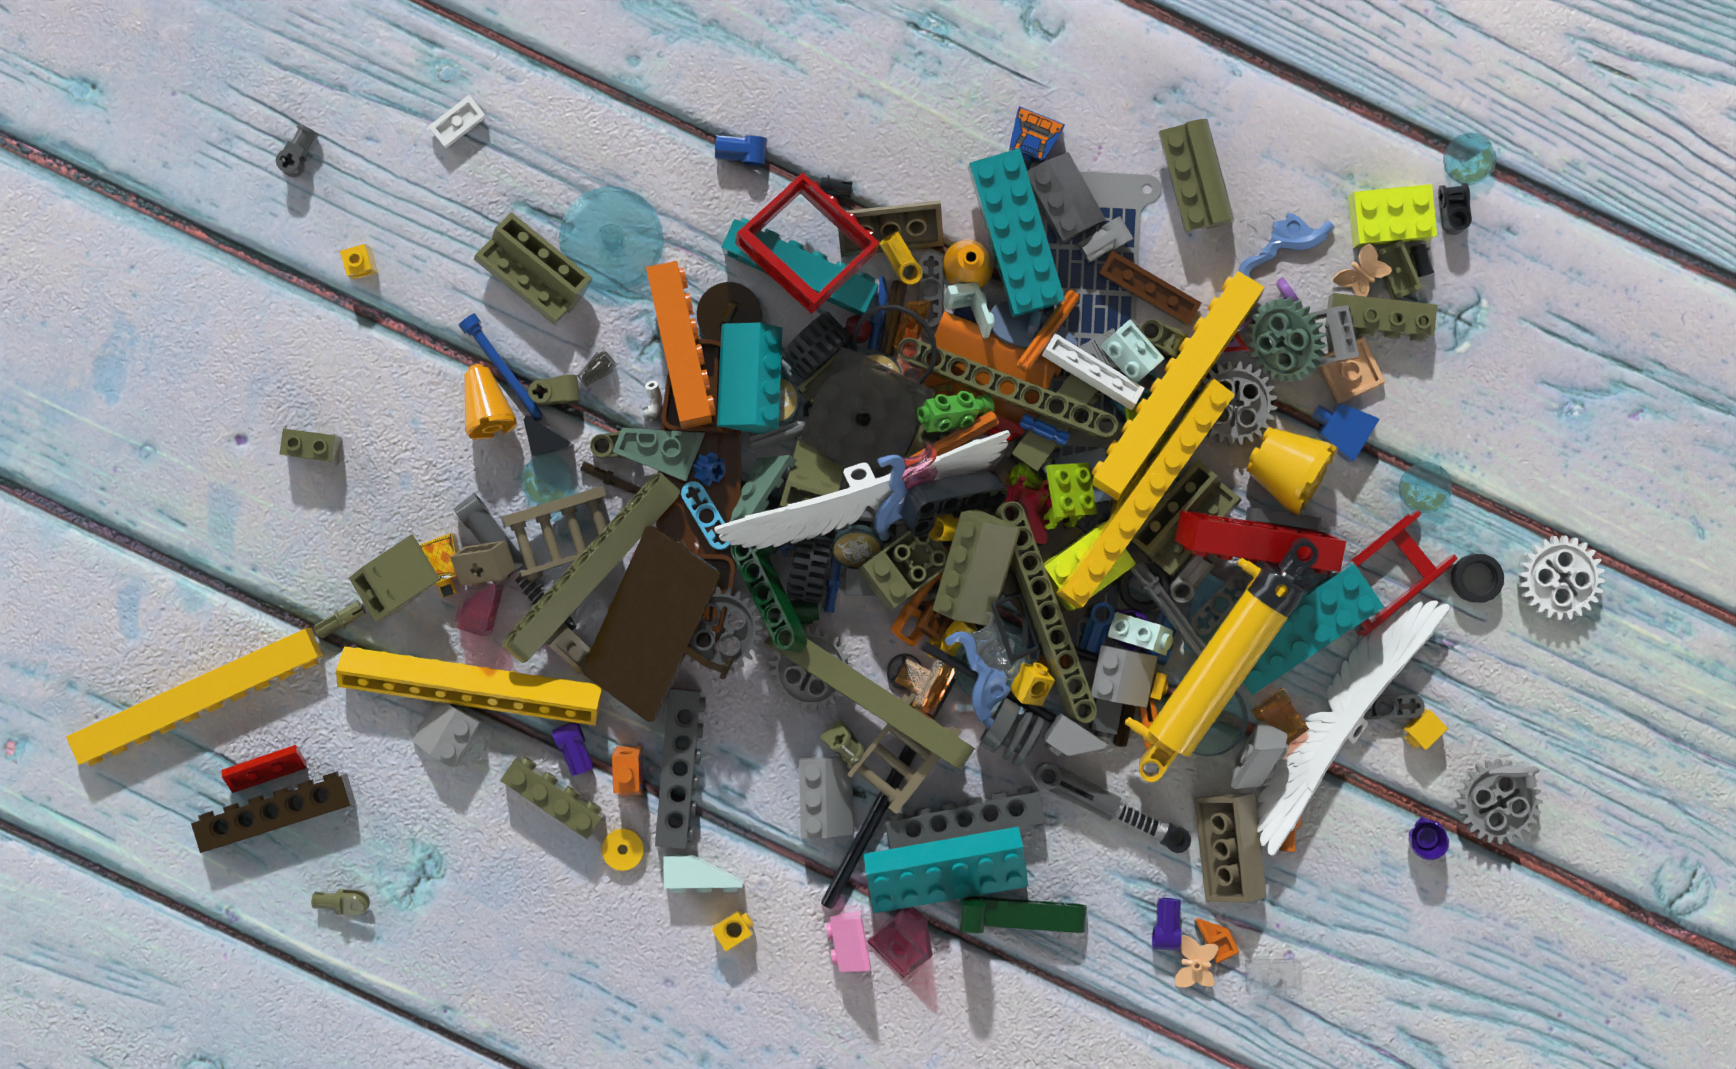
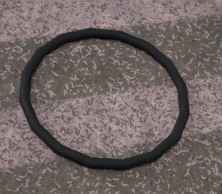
M880 305L865 312L855 324L851 339L853 357L861 372L873 383L890 390H908L922 384L933 372L938 355L936 338L928 323L913 310L899 305ZM881 310H898L911 315L924 327L930 338L932 357L929 368L920 379L907 385H891L878 380L866 370L858 356L856 340L859 329L869 316Z

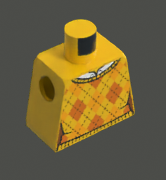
M449 533L420 544L440 578L432 586L438 585L442 598L456 594L457 591L452 579L456 578L457 574L450 558L459 551L456 533Z

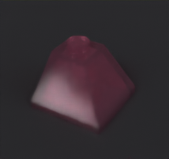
M490 584L465 601L462 607H458L455 616V622H458L457 629L482 637L491 636L504 585Z
M914 907L898 909L867 940L903 978L929 960L933 955L927 920Z

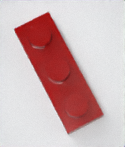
M296 745L222 769L221 772L222 779L231 792L235 793L306 769L307 766L302 753Z

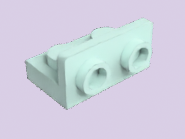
M1128 320L1101 344V348L1121 371L1136 383L1164 359L1131 320Z

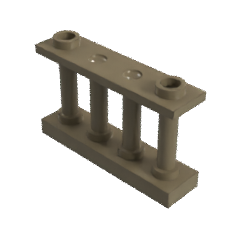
M604 486L515 512L501 518L504 529L510 527L511 531H515L527 570L519 573L520 579L527 577V580L531 581L543 577V571L572 563L585 551L586 546L575 515L577 506L586 504V507L590 508L598 535L606 528L599 505L602 504L601 499L607 496ZM561 512L562 516L565 515L577 554L563 559L550 523V519H552L551 514ZM535 519L537 523H540L552 562L540 566L536 565L525 531V527H527L526 522Z
M912 692L910 696L907 694L903 695L902 701L936 722L912 703L917 696ZM887 724L856 763L848 764L847 768L850 771L847 775L852 778L856 772L889 798L888 801L891 804L888 808L897 814L941 758ZM954 725L951 729L945 727V729L957 737L962 732ZM889 731L921 756L920 759L924 763L918 770L914 767L912 769L880 744ZM872 752L905 777L904 780L907 784L902 791L898 788L895 790L863 764Z

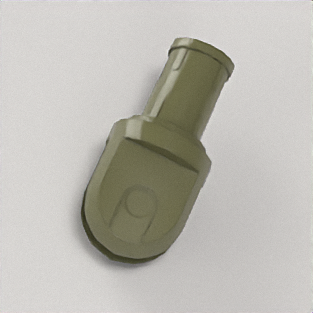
M339 889L336 893L314 892L311 905L312 908L334 909L337 915L358 916L367 911L370 899L361 890Z

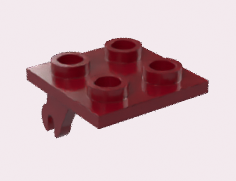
M1019 476L1013 486L1005 485L1009 493L1002 503L1018 502L1024 509L1035 542L1045 545L1048 533L1045 525L1049 524V520H1044L1043 518L1051 509L1052 504L1051 499H1049L1048 481L1044 480L1042 487L1036 491L1025 489L1023 482L1026 478L1025 476ZM1007 507L1005 517L1010 521L1014 514L1012 509ZM1021 533L1018 536L1019 541H1022Z

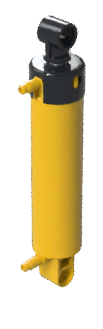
M1298 538L1291 543L1289 551L1278 565L1282 570L1269 563H1263L1259 568L1250 561L1240 558L1237 565L1253 576V579L1149 728L1130 717L1126 719L1125 724L1142 736V739L1150 743L1139 761V773L1145 781H1158L1178 753L1186 757L1192 754L1286 620L1292 616L1305 598L1307 590L1294 579L1300 581L1310 566H1313L1318 559L1317 547L1310 539ZM1303 546L1311 549L1310 555L1305 559L1297 557L1298 549ZM1151 762L1157 764L1158 769L1155 772L1149 773L1144 770V766Z

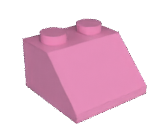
M861 910L830 916V923L826 924L828 940H834L835 949L831 950L833 965H838L839 972L870 971V957Z

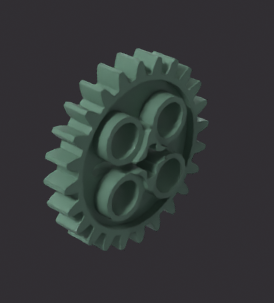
M1280 297L1258 307L1259 312L1252 314V318L1255 321L1248 324L1253 331L1246 334L1247 337L1253 339V342L1247 344L1248 347L1255 350L1250 356H1257L1259 358L1256 366L1263 364V373L1271 371V379L1280 377V382L1289 380L1290 383L1297 380L1300 381L1307 378L1308 375L1315 373L1314 368L1321 366L1318 359L1325 357V354L1320 349L1327 346L1326 343L1321 342V338L1326 336V333L1319 332V328L1322 327L1323 323H1315L1314 321L1318 314L1310 315V306L1301 308L1302 301L1299 300L1293 303L1292 297L1285 300L1283 297Z

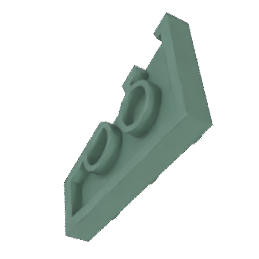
M622 428L612 453L686 482L705 433Z
M791 455L756 458V461L751 466L748 480L741 490L737 506L732 511L730 522L745 518L747 515L764 512L769 504L767 497L775 487L779 488L784 481L781 478L782 474L788 466L792 468L797 460Z

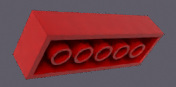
M1183 510L1180 511L1175 541L1183 545L1184 550L1192 551V554L1208 557L1209 553L1217 555V558L1232 560L1233 557L1243 558L1253 564H1257L1258 560L1269 563L1274 567H1278L1295 539L1308 538L1315 544L1318 550V559L1309 569H1314V572L1330 575V571H1341L1347 542L1322 531ZM1307 546L1300 547L1297 551V557L1301 559L1307 558L1311 553V549Z

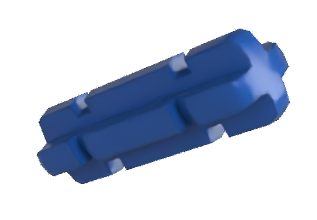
M1024 414L1020 421L1021 428L1028 431L1031 429L1033 430L1032 433L1050 441L1055 440V443L1061 446H1066L1069 441V432L1062 429L1059 431L1057 427L1040 419L1035 420V417L1029 414Z

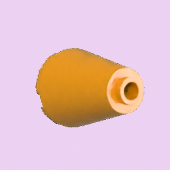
M958 241L949 247L944 255L943 273L950 285L977 282L979 288L987 284L993 274L994 260L992 254L985 245L978 241ZM966 258L972 259L973 262L967 261Z
M483 364L470 366L464 374L466 435H469L471 439L480 440L495 437L494 432L502 430L503 434L510 432L517 426L516 416L490 368L484 367Z

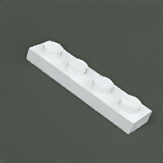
M1056 333L1042 354L1043 357L1130 410L1134 408L1144 390V387Z

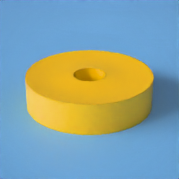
M615 829L603 841V858L613 869L620 871L632 869L641 861L644 855V842L641 836L632 829ZM626 845L628 848L627 853H620L619 846Z

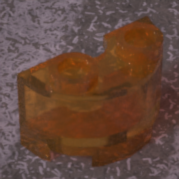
M1282 688L1255 705V708L1251 710L1258 721H1263L1287 733V745L1309 730Z

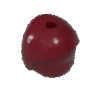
M853 315L846 321L845 330L850 334L849 341L852 339L855 324L862 317L860 315ZM867 319L859 329L856 340L857 344L866 342L870 337L872 325Z

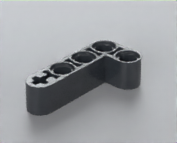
M993 470L918 483L908 490L901 516L915 537H923L932 531L937 516L998 505L1007 498L1009 491Z

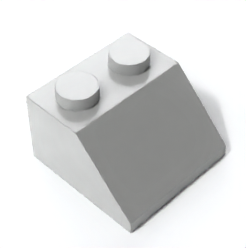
M1101 645L1091 692L1092 697L1147 708L1158 656L1109 645Z
M434 702L413 741L430 756L451 768H455L460 764L484 720L458 705Z
M1058 712L1055 720L1050 724L1042 737L1046 741L1044 746L1057 756H1060L1061 753L1071 756L1105 749L1107 746L1104 741L1060 712Z
M1259 720L1235 758L1231 787L1235 789L1262 786L1266 778L1271 779L1277 767L1276 762L1278 759L1283 760L1289 749V745L1286 744L1287 733Z

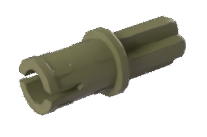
M356 600L340 611L335 610L333 615L315 624L314 630L320 638H324L341 627L345 629L347 624L366 615L363 606H360V601Z

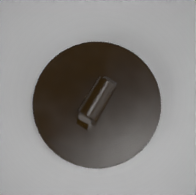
M723 282L712 286L702 295L697 306V322L701 332L707 339L721 342L722 324L761 323V307L755 294L744 285L735 282Z

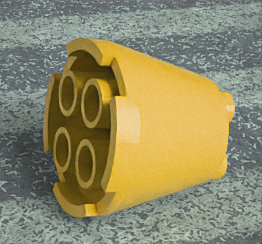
M1268 427L1261 439L1263 442L1260 448L1255 447L1248 460L1250 463L1246 471L1288 511L1299 516L1300 509L1304 510L1321 484L1328 468L1327 465H1330L1335 457L1337 447L1326 441Z

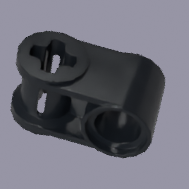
M1462 183L1461 186L1456 187L1440 185L1438 200L1441 207L1443 229L1450 235H1458L1468 228L1472 222L1469 186L1467 183ZM1452 216H1458L1461 219V227L1453 224Z

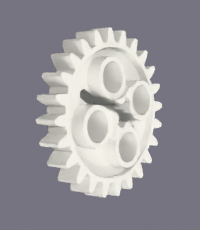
M1551 536L1550 543L1546 539L1540 540L1541 547L1532 545L1534 554H1524L1529 561L1528 563L1519 564L1525 568V572L1518 573V576L1523 577L1525 580L1519 583L1518 586L1526 587L1527 589L1521 596L1531 597L1527 605L1533 606L1537 604L1535 612L1541 613L1545 610L1544 615L1546 618H1551L1554 613L1555 620H1561L1563 614L1566 619H1572L1573 613L1576 616H1582L1581 608L1590 611L1591 607L1588 602H1598L1594 594L1603 593V590L1597 586L1598 583L1605 582L1604 579L1598 578V574L1603 573L1605 570L1597 569L1596 567L1602 560L1592 558L1596 551H1585L1588 543L1585 542L1578 545V538H1572L1569 542L1568 536H1561L1560 541L1557 536ZM1562 552L1567 556L1565 566H1561L1558 562V557ZM1547 559L1550 561V564L1553 568L1549 567L1546 564ZM1542 569L1548 575L1545 583H1541L1538 579V574ZM1579 572L1584 576V582L1581 586H1578L1575 582V577ZM1558 573H1564V576L1562 577L1564 582H1558V580L1560 579V575ZM1569 587H1571L1572 589H1574V590L1576 591V593H1577L1576 596L1573 595V592L1571 591V589H1570ZM1559 589L1564 592L1565 596L1561 603L1557 602L1555 594Z

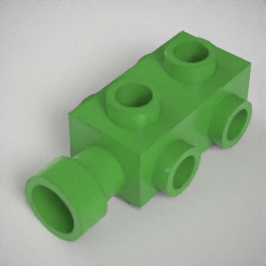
M960 391L958 395L953 396L938 394L935 398L926 399L924 406L917 409V417L927 433L967 428L974 423L977 415L981 417L990 411L994 412V401L988 394L974 398L973 394L967 391Z

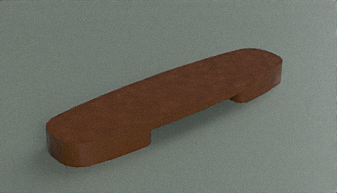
M696 339L695 344H701L705 364L700 365L701 371L707 370L710 390H706V394L713 397L716 415L711 416V424L681 430L668 371L661 416V430L705 433L694 462L700 454L707 457L708 451L718 454L719 458L725 460L723 463L725 474L719 483L712 481L711 486L701 483V480L694 478L696 473L694 472L693 465L686 482L662 473L680 490V493L669 508L658 518L656 528L671 538L676 537L673 540L684 546L682 542L684 541L688 550L719 570L721 579L717 587H720L722 594H725L728 587L731 588L732 596L736 562L731 553L732 545L724 551H716L711 548L681 495L682 488L686 483L691 481L700 483L725 523L730 522L732 511L737 506L741 496V431L717 426L721 342L711 339ZM693 488L688 489L689 495L686 497L688 499L692 497L697 504L696 507H692L693 510H696L702 504L708 503L706 500L701 503L698 499L699 489L696 491ZM704 509L700 512L699 519L703 523H710L714 519V513L709 509ZM717 522V524L710 529H705L707 533H709L711 529L713 530L715 534V540H713L714 543L719 542L721 545L725 544V541L720 540V534L715 533L714 528L716 526L721 525L719 522ZM708 607L703 618L708 622L714 621L717 618V610L714 607ZM727 607L722 609L720 625L713 628V631L717 633L715 644L720 641L721 635L726 631L723 624L727 614ZM701 633L697 638V643L701 648L708 647L712 642V638L708 633Z

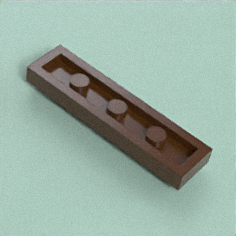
M1114 251L1110 252L1098 275L1186 326H1189L1202 304L1200 301Z

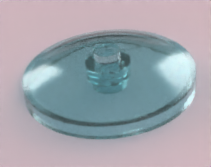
M614 186L593 189L576 199L565 213L559 232L561 253L592 277L589 286L605 291L628 289L648 277L646 267L658 264L664 243L662 225L653 207L639 194L629 189Z

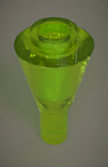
M1024 462L1016 465L1010 474L1012 485L1017 482L1019 476H1025L1026 480L1023 482V486L1028 489L1039 490L1044 482V479Z

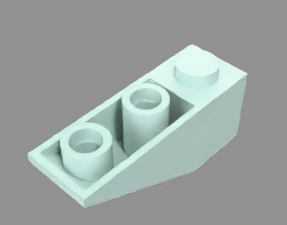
M665 854L663 857L664 889L670 888L671 893H684L686 888H696V892L699 893L712 892V888H722V892H738V888H743L744 880L693 854Z

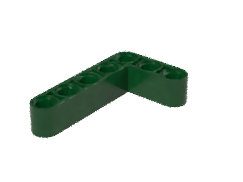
M742 544L732 545V556L774 644L781 650L795 653L801 652L807 645L806 633L768 557L783 545L777 547L771 545L762 549H757L755 545L749 547L747 555L748 547L743 548ZM781 613V619L778 621V616ZM792 635V641L789 644V638Z
M971 896L960 898L958 925L960 931L967 933H984V926L1085 933L1087 905Z

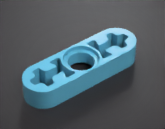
M695 481L686 483L681 491L682 499L711 548L716 551L726 550L731 545L729 541H725L723 545L719 542L714 543L715 534L711 529L709 533L705 530L714 527L717 522L721 525L725 524L704 487ZM693 488L694 491L699 489L698 499L701 503L704 500L708 503L702 504L696 510H693L692 507H696L697 504L692 497L689 499L686 497L689 495L688 489ZM704 509L711 510L714 513L713 521L710 523L701 522L699 519L700 512Z

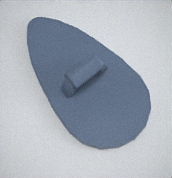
M1000 302L991 310L994 316V327L991 329V332L1006 344L1027 349L1049 317L1039 311H1034L1012 318L1008 302ZM1061 325L1056 334L1077 346V340Z

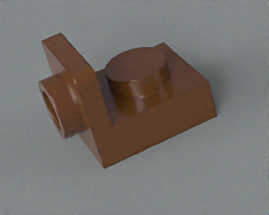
M935 600L923 601L918 607L923 612L915 628L931 640L940 641L950 618L933 610Z

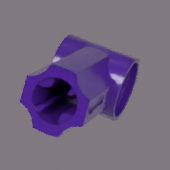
M570 722L552 730L555 743L559 751L563 752L572 777L594 768L585 747V737L579 723Z
M1158 898L1156 926L1154 925L1152 932L1153 949L1180 951V899Z

